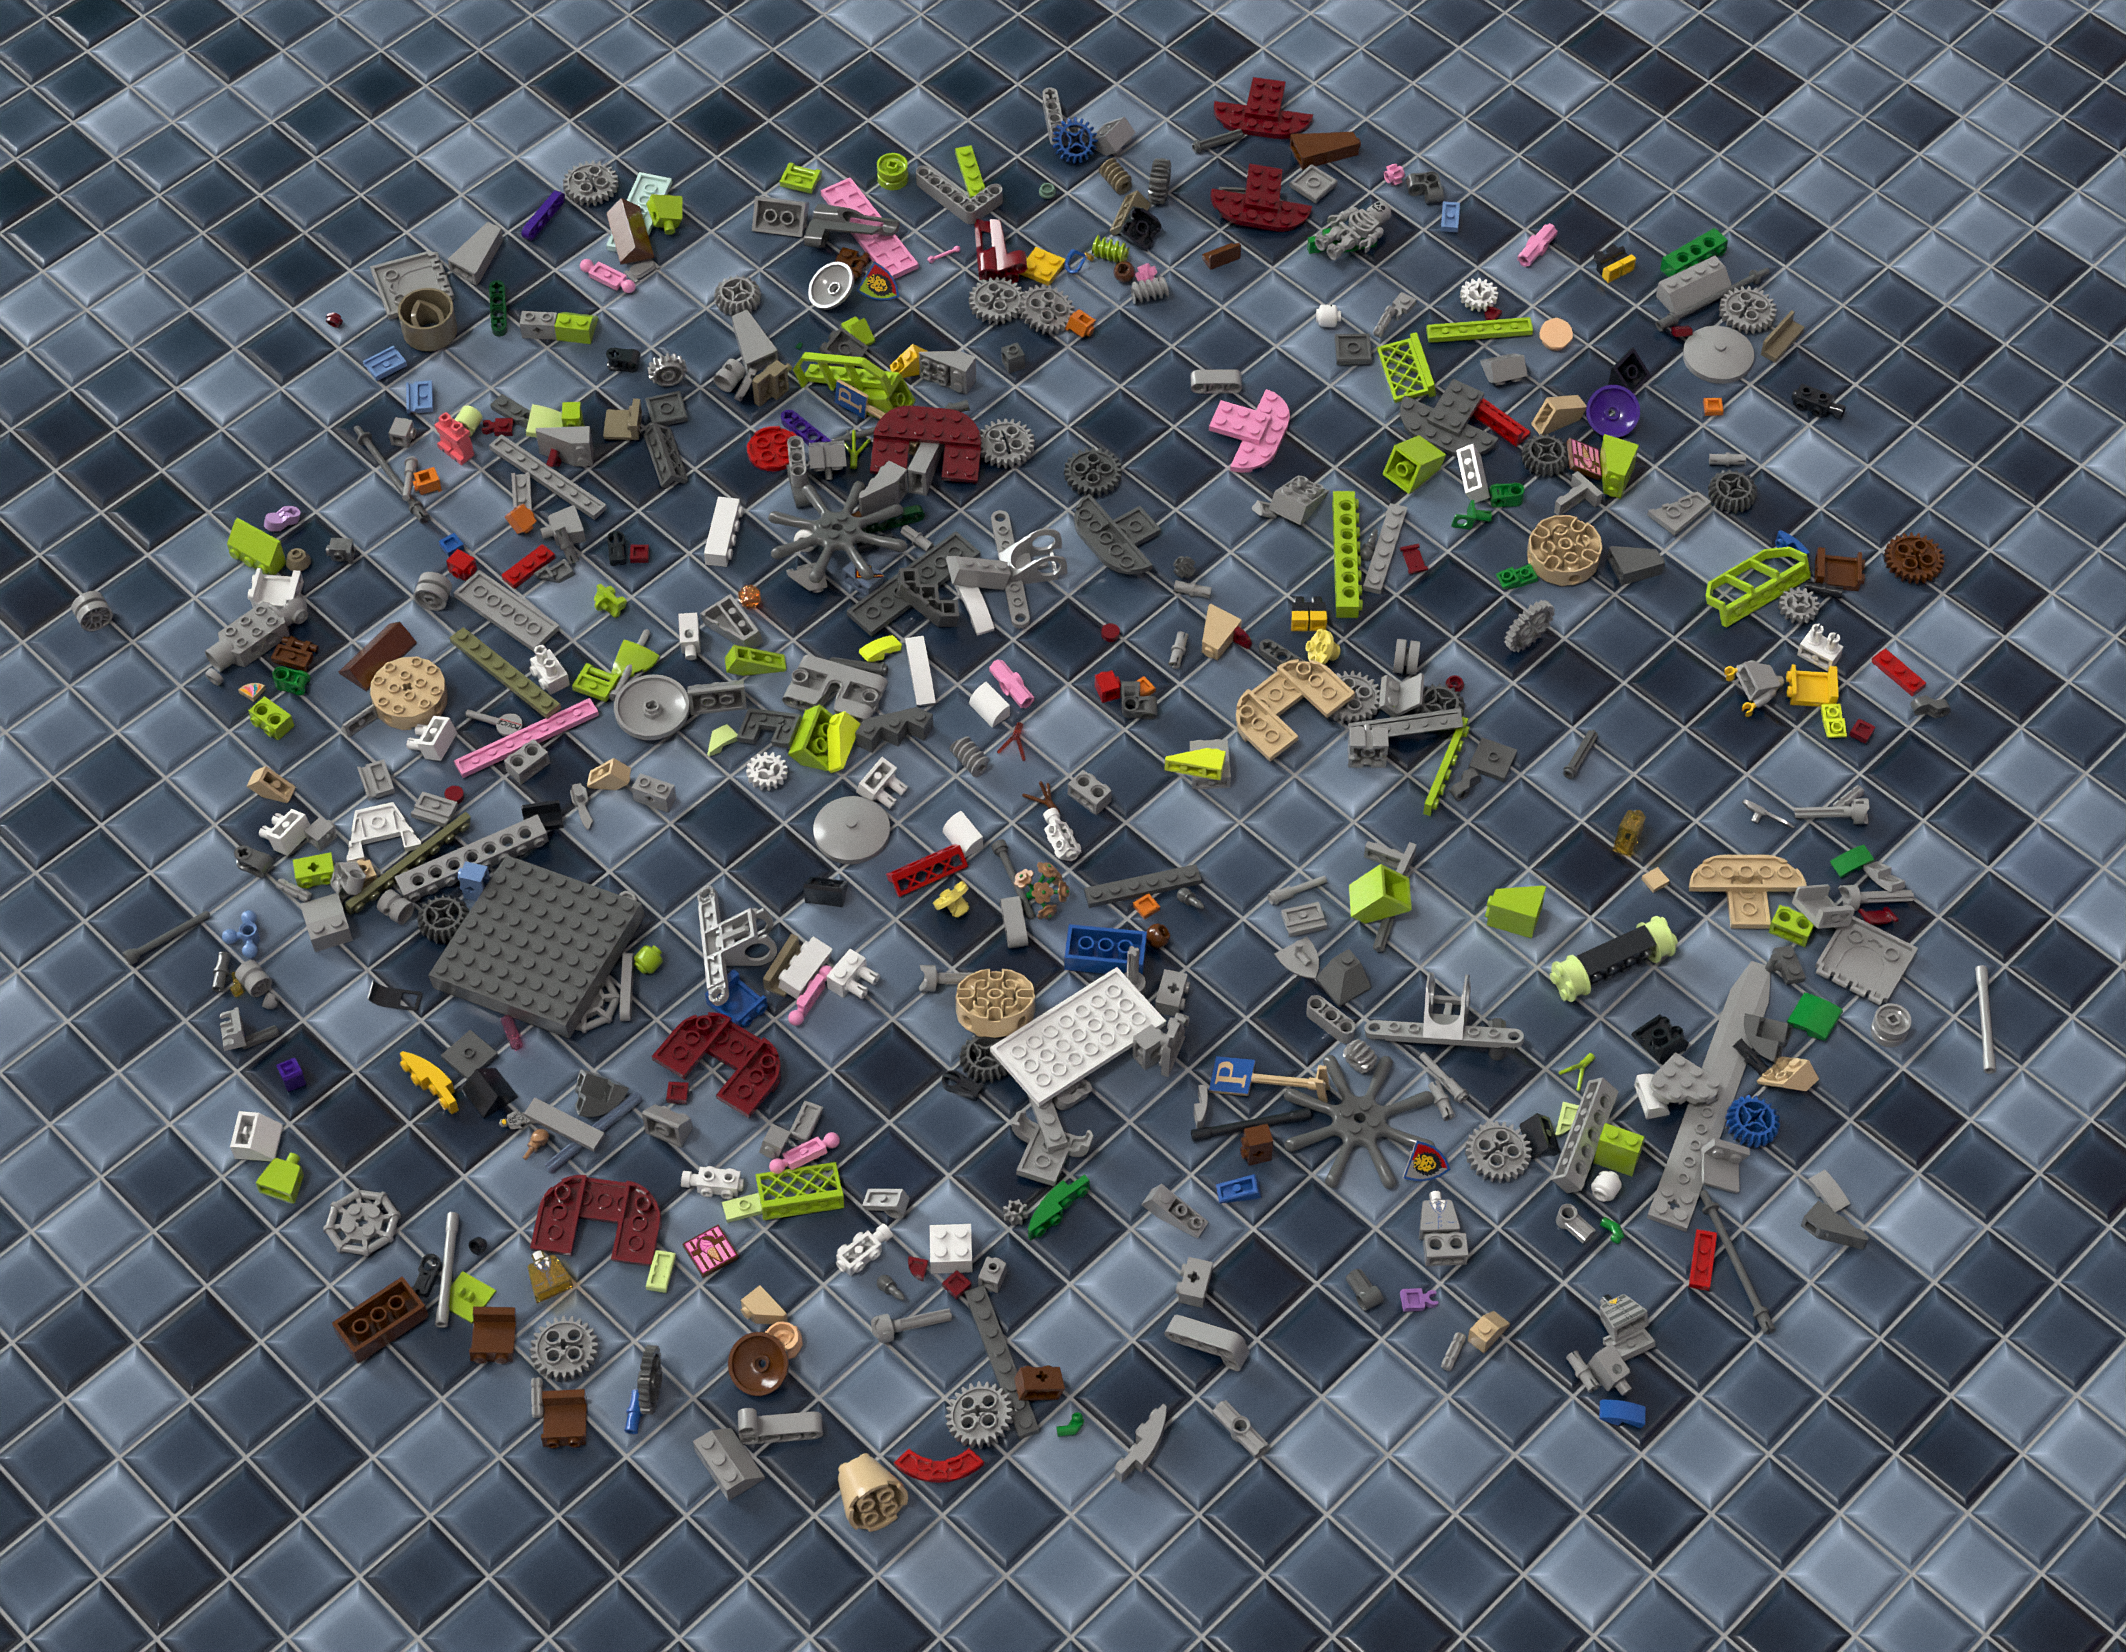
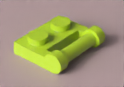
M789 162L780 180V186L812 194L818 180L821 179L822 170H812Z
M586 663L573 683L572 688L576 692L607 702L610 692L615 689L621 675L605 672ZM590 674L595 675V676H598V677L603 678V679H606V680H609V682H607V681H605V680H602V679H599V678H596V677H593V676H591Z

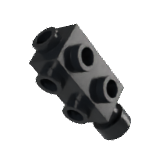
M1802 383L1798 390H1794L1791 397L1793 405L1798 410L1803 411L1806 409L1811 411L1816 417L1821 415L1826 417L1830 413L1834 417L1841 419L1846 409L1845 405L1833 403L1834 395Z

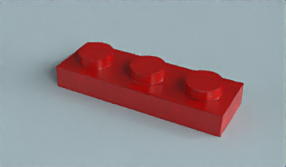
M541 544L501 575L502 580L513 589H516L533 576L535 572L554 560L555 554L544 544Z
M1886 648L1872 658L1871 662L1912 697L1925 688L1926 682Z
M1696 1229L1688 1285L1690 1288L1706 1291L1710 1289L1717 1238L1716 1232Z

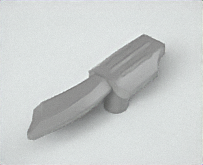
M581 783L574 784L570 790L572 803L578 807L580 819L585 828L589 830L593 820L585 806L589 801L587 791Z
M1743 800L1742 803L1746 808L1755 812L1751 821L1758 824L1761 816L1767 815L1794 829V826L1786 820L1768 812L1763 807L1749 800Z

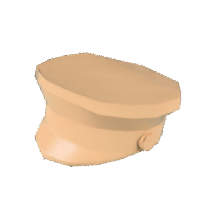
M1559 318L1545 321L1539 332L1543 345L1553 351L1564 349L1573 340L1572 328L1568 322Z
M777 1322L766 1331V1333L774 1335L783 1343L789 1359L795 1358L803 1346L800 1331L797 1326H793L791 1323Z

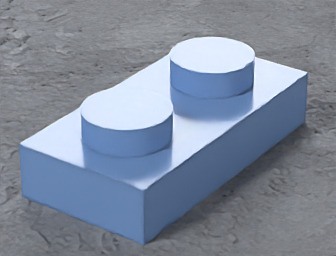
M1443 201L1441 231L1458 233L1460 203Z

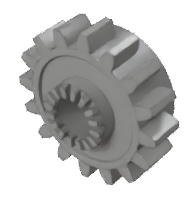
M669 353L664 357L659 355V359L653 358L654 362H650V367H647L650 380H653V383H657L659 386H673L679 383L686 376L685 372H687L685 360H682L681 356L676 357V354L669 356Z

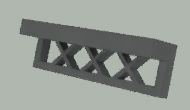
M653 423L643 435L661 487L668 488L673 481L686 484L688 478L671 428Z

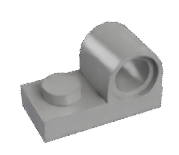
M868 1189L862 1207L865 1210L884 1211L892 1218L902 1219L910 1198L903 1189Z

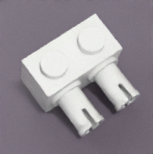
M1814 624L1800 643L1797 655L1828 671L1829 666H1835L1841 658L1843 646L1838 643L1840 640L1839 634L1835 638L1836 633H1830L1828 638L1822 635L1823 626L1821 625L1820 629H1818L1820 624Z
M543 645L535 647L534 652L536 656L530 659V671L534 677H538L541 688L543 690L546 689L551 695L569 686L568 674L551 650H547Z
M433 716L428 725L417 724L415 734L421 736V738L415 739L410 737L406 745L409 750H420L425 759L441 761L457 735V731L450 718Z
M881 757L861 780L856 792L872 801L877 799L890 810L897 799L885 792L884 788L889 786L902 796L908 786L895 777L897 767Z
M291 809L285 816L276 813L272 817V824L275 826L272 829L263 826V829L261 828L259 831V836L268 839L275 851L288 856L306 838L304 830L310 826V823L305 814Z
M849 949L826 976L827 987L842 998L850 991L860 999H863L868 993V988L859 984L858 980L863 978L872 985H875L880 978V974L867 968L865 957Z

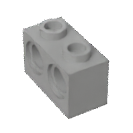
M532 739L514 754H510L504 760L506 771L522 785L550 763L548 752Z
M1084 770L1068 783V795L1095 815L1111 802V789L1106 784L1096 780L1094 775L1088 774Z
M1433 1232L1424 1235L1425 1266L1467 1265L1468 1248L1466 1233L1450 1232L1449 1234H1439ZM1435 1246V1247H1438L1439 1249H1438V1250H1434V1249H1432L1431 1247ZM1451 1246H1458L1459 1249H1454Z

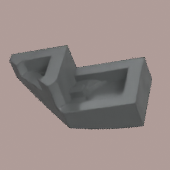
M564 558L551 568L547 565L535 572L534 575L538 579L561 583L574 576L575 573Z

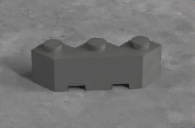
M899 568L897 576L898 595L937 627H956L959 619L958 600H939L938 584H919L918 568Z
M914 707L864 719L855 732L856 746L873 753L881 740L899 747L906 735L910 734L924 741L934 727L933 714Z

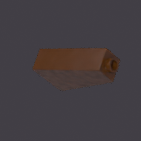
M1354 132L1292 134L1290 136V148L1302 170L1308 168L1311 164L1319 166L1357 156L1361 147L1360 139L1356 138Z

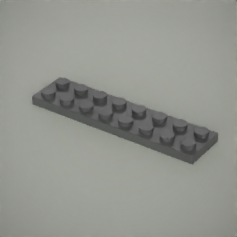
M955 531L906 568H918L919 584H938V587L951 579L946 562L947 556L979 558L980 551ZM898 574L847 610V616L871 637L912 607L898 595Z

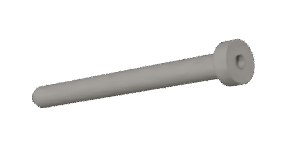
M648 629L643 631L637 644L645 646L650 635ZM631 664L625 668L615 690L610 692L609 698L612 701H615L618 692L627 683L632 672Z

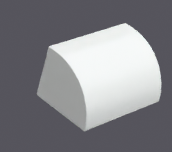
M987 682L979 686L972 694L969 705L992 728L1010 716V705Z
M962 811L953 815L946 822L943 828L944 835L952 844L961 846L965 858L983 848V836Z
M1653 1074L1637 1075L1634 1084L1646 1119L1670 1115L1667 1104L1658 1101L1652 1095L1653 1091L1650 1082L1654 1076Z

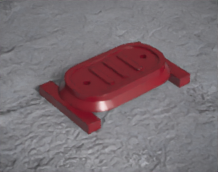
M1419 544L1400 547V551H1404L1403 556L1409 569V574L1428 571V566H1425L1421 553L1417 549L1420 548Z
M1884 907V911L1865 912L1863 909L1858 910L1864 920L1872 925L1888 924L1892 920L1895 922L1899 920L1888 907Z

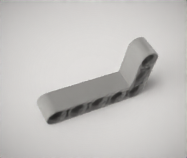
M923 165L916 169L917 186L967 224H974L977 219H982L1003 202V189L999 184L989 185L970 199L928 166Z

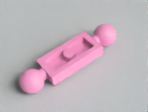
M584 259L580 263V269L588 273L590 278L616 291L622 287L625 293H632L636 288L635 283L632 280H627L625 274L599 261L595 266L590 259Z
M828 965L822 966L814 980L811 979L809 981L807 990L797 1000L796 1005L798 1009L790 1012L788 1020L792 1025L798 1026L803 1023L804 1017H806L824 990L825 981H827L826 976L833 969Z
M830 1132L825 1135L822 1141L819 1137L809 1140L782 1153L783 1159H773L769 1164V1169L771 1172L779 1174L787 1166L791 1170L801 1167L827 1154L826 1147L836 1148L840 1143V1138L836 1133Z

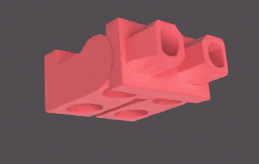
M447 412L439 417V422L435 424L441 439L437 443L438 448L462 466L474 456L472 442L469 437L471 435L470 431L462 423L454 420Z

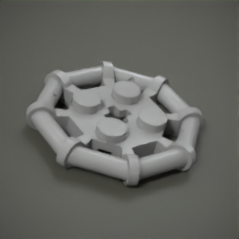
M608 975L581 1019V1023L579 1022L575 1030L587 1033V1031L612 1022L613 1014L620 1002V994L617 992L610 975ZM604 986L607 987L609 994L603 993L602 988ZM610 1002L608 1009L605 1012L603 1010L604 1003ZM597 1014L600 1016L597 1019L587 1022V1019L590 1017H593Z
M355 1188V1191L330 1204V1213L323 1231L329 1236L337 1252L359 1254L368 1257L372 1252L394 1241V1232L401 1214L395 1209L387 1197V1193L384 1191L379 1193ZM362 1198L376 1201L374 1204L362 1203ZM356 1200L357 1204L354 1203L349 1205L347 1210L343 1208L347 1204ZM383 1205L388 1214L382 1215L379 1208ZM339 1213L340 1215H342L341 1223L335 1224L337 1215ZM361 1220H365L368 1223L363 1224L362 1227H359L358 1222ZM389 1222L386 1232L382 1231L384 1223ZM342 1231L346 1238L341 1240L337 1235L338 1232ZM380 1237V1239L368 1245L371 1242L370 1239ZM351 1242L362 1244V1246H355L350 1244Z

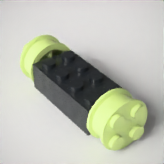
M1654 916L1650 922L1646 924L1641 922L1637 925L1636 929L1581 953L1577 957L1569 955L1563 962H1553L1550 979L1553 984H1556L1562 1000L1573 1002L1581 994H1590L1591 988L1596 986L1599 981L1603 979L1608 981L1620 971L1621 973L1629 971L1633 965H1643L1648 959L1658 963L1666 955L1673 956L1676 952L1678 941L1676 936L1671 933L1666 919Z

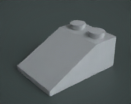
M590 426L536 428L540 454L549 457L551 448L560 452L559 458L564 463L582 467L593 466L594 449Z
M336 893L300 904L315 952L353 941L340 898Z

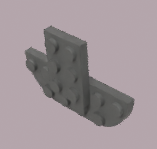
M1452 379L1435 408L1405 395L1402 399L1400 417L1405 430L1412 437L1420 435L1439 450L1452 456L1458 457L1456 450L1471 444L1483 455L1492 450L1499 442L1498 437L1467 424L1484 398V392Z
M1090 494L1085 496L1076 507L1074 526L1079 537L1099 560L1111 570L1124 574H1142L1151 570L1152 563L1137 546L1161 534V528L1141 506H1138L1112 520Z

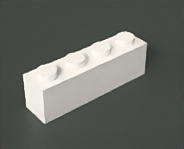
M718 497L704 551L706 565L727 567L728 561L732 560L733 550L731 548L736 544L735 532L739 531L740 522L738 520L743 515V507L740 506L739 499Z

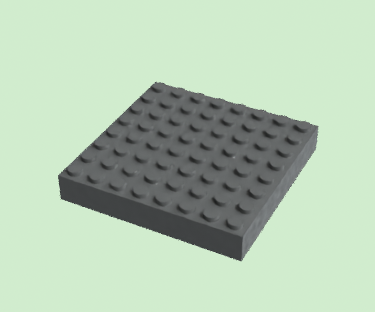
M506 855L428 976L434 989L570 1038L644 919L645 914L642 903Z

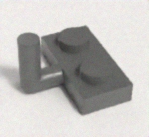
M1793 946L1773 949L1772 955L1765 966L1766 971L1780 970L1786 985L1804 982L1806 977Z

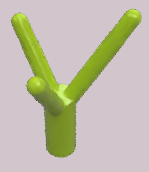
M852 430V450L845 442V448L850 453L851 469L857 468L858 454L871 441L867 439L856 451L855 430Z
M1589 1053L1578 1064L1563 1069L1558 1073L1562 1075L1579 1069L1580 1073L1576 1090L1580 1091L1584 1070L1595 1059V1056Z

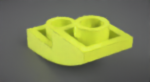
M893 635L886 636L859 649V653L867 662H875L877 660H884L885 653L901 651L902 644Z
M1841 704L1821 705V715L1827 738L1847 737L1845 718H1842Z

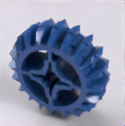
M1074 117L1073 122L1070 118L1067 119L1068 124L1062 121L1061 125L1063 128L1057 125L1056 129L1058 131L1053 132V135L1057 137L1052 138V141L1057 142V144L1053 145V148H1059L1055 153H1062L1060 159L1066 156V162H1069L1070 158H1072V162L1075 164L1076 158H1078V161L1082 163V157L1088 160L1087 154L1091 156L1094 154L1090 149L1096 150L1097 148L1092 144L1098 142L1097 139L1092 138L1097 136V133L1091 134L1094 127L1092 126L1088 129L1089 122H1086L1084 125L1082 124L1083 118L1078 123L1077 117ZM1071 127L1080 128L1077 133L1068 132L1066 129ZM1084 132L1088 137V146L1084 145L1085 143L1081 139ZM1062 134L1068 140V146L1066 148H1064L1062 145ZM1078 134H1080V136L1078 137V140H1077V141H1079V143L1076 142L1075 144H1073V145L1070 147V145H1071V143H1072V142H1071V141H1072L1071 137L1074 139L1075 137L1078 136ZM1076 147L1082 149L1083 152L1073 154L1070 153V150Z
M1750 1095L1745 1098L1741 1096L1728 1107L1727 1114L1725 1115V1120H1727L1725 1127L1730 1128L1728 1134H1734L1733 1140L1739 1139L1740 1145L1747 1143L1748 1148L1752 1144L1755 1148H1758L1760 1145L1764 1147L1777 1136L1778 1129L1780 1128V1123H1778L1780 1116L1775 1115L1777 1109H1771L1772 1103L1766 1104L1765 1098L1760 1101L1757 1095L1753 1099Z

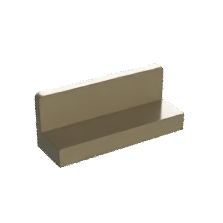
M1138 190L1125 196L1109 231L1113 236L1120 233L1132 206L1144 208L1148 211L1150 202Z
M1792 310L1763 342L1761 355L1774 363L1779 360L1804 332L1805 327L1793 321L1795 312Z
M794 934L789 936L763 978L764 989L782 997H786L788 993L778 988L780 983L778 977L784 969L788 970L791 966L789 963L793 956H798L801 953L798 936Z

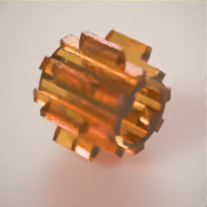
M751 584L744 585L741 591H738L739 604H742L746 609L755 608L759 605L758 602H761L760 590L756 586L754 587Z

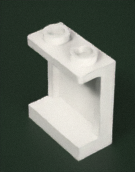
M257 568L256 574L252 576V588L248 591V600L251 601L252 607L254 608L261 602H268L280 610L293 598L300 597L304 583L301 571L293 570L292 577L264 575L261 568Z

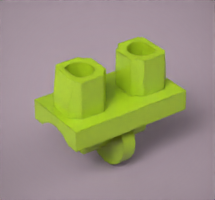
M598 584L596 586L597 593L594 596L595 609L597 611L604 609L614 618L619 617L620 610L626 608L627 600L623 596L615 597L616 592L612 586L604 587L602 584Z

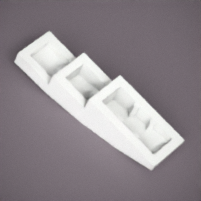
M924 636L905 638L917 707L934 705L936 702Z

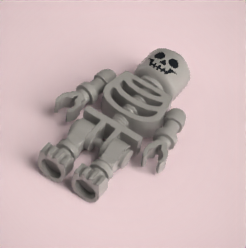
M1377 201L1369 206L1366 211L1352 207L1346 212H1340L1339 215L1329 216L1327 223L1333 221L1332 229L1324 236L1318 234L1315 238V245L1321 251L1327 248V254L1332 260L1339 258L1345 250L1352 249L1355 244L1359 245V249L1366 246L1365 253L1368 252L1371 245L1377 242V238L1383 235L1384 230L1379 226L1391 218L1390 205L1383 201ZM1347 218H1349L1348 226L1343 223L1347 221ZM1334 240H1341V243H1338L1337 245L1333 244L1332 242Z

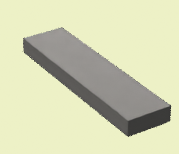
M535 1097L524 1112V1116L593 1152H595L605 1136L604 1132Z

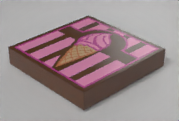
M1572 438L1568 439L1567 449L1570 469L1600 480L1602 478L1599 449Z
M719 1224L682 1244L702 1278L739 1259L737 1252Z

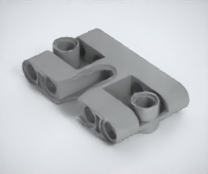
M805 655L798 668L793 671L792 681L782 701L791 708L805 711L819 704L823 706L830 694L837 691L834 706L835 714L846 711L862 724L864 719L871 718L877 712L879 701L888 685V681L881 675L815 656Z

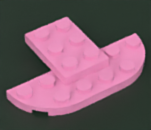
M1267 389L1262 396L1257 410L1220 401L1209 425V431L1242 440L1230 466V471L1252 472V469L1261 466L1263 468L1274 459L1289 426V408L1279 395Z

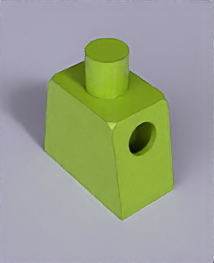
M651 194L646 206L653 225L664 228L667 235L674 234L675 228L682 221V196Z
M289 1153L286 1161L274 1158L256 1181L259 1193L294 1204L304 1177L301 1166L297 1165L301 1158L294 1153Z

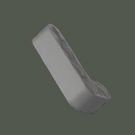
M1046 88L1043 90V110L1049 140L1054 145L1057 142H1053L1052 138L1057 136L1053 135V132L1058 131L1056 129L1057 125L1063 128L1061 125L1063 117L1057 90ZM1071 127L1066 130L1071 133H1077L1080 128ZM1062 134V145L1066 146L1068 145V140ZM1078 134V136L1074 139L1071 137V145L1075 144L1076 142L1079 143V141L1077 140L1080 134Z
M1174 1315L1164 1332L1165 1336L1175 1343L1220 1356L1224 1364L1234 1371L1241 1370L1250 1353L1244 1338L1238 1333L1181 1315Z
M753 1408L741 1409L738 1411L740 1442L752 1445L818 1439L823 1436L822 1414L819 1412H801L757 1416V1411Z

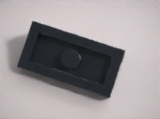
M559 800L521 806L523 820L538 814L546 831L564 828Z
M1536 1113L1520 1123L1519 1127L1522 1135L1526 1134L1525 1141H1530L1528 1148H1532L1531 1159H1535L1543 1153L1553 1156L1560 1153L1549 1117Z

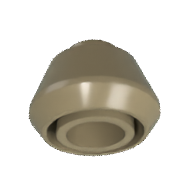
M300 548L289 551L286 558V566L291 571H304L311 563L310 556Z

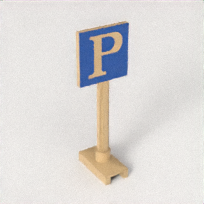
M840 379L837 380L835 403L864 419L867 416V412L879 419L886 414L868 404L869 395ZM910 441L909 454L915 456L921 442Z
M1216 1056L1209 1092L1249 1096L1251 1083H1263L1317 1090L1318 1099L1328 1103L1326 1090H1330V1082L1326 1066L1318 1065L1316 1078L1309 1077V1079L1254 1074L1255 1060Z

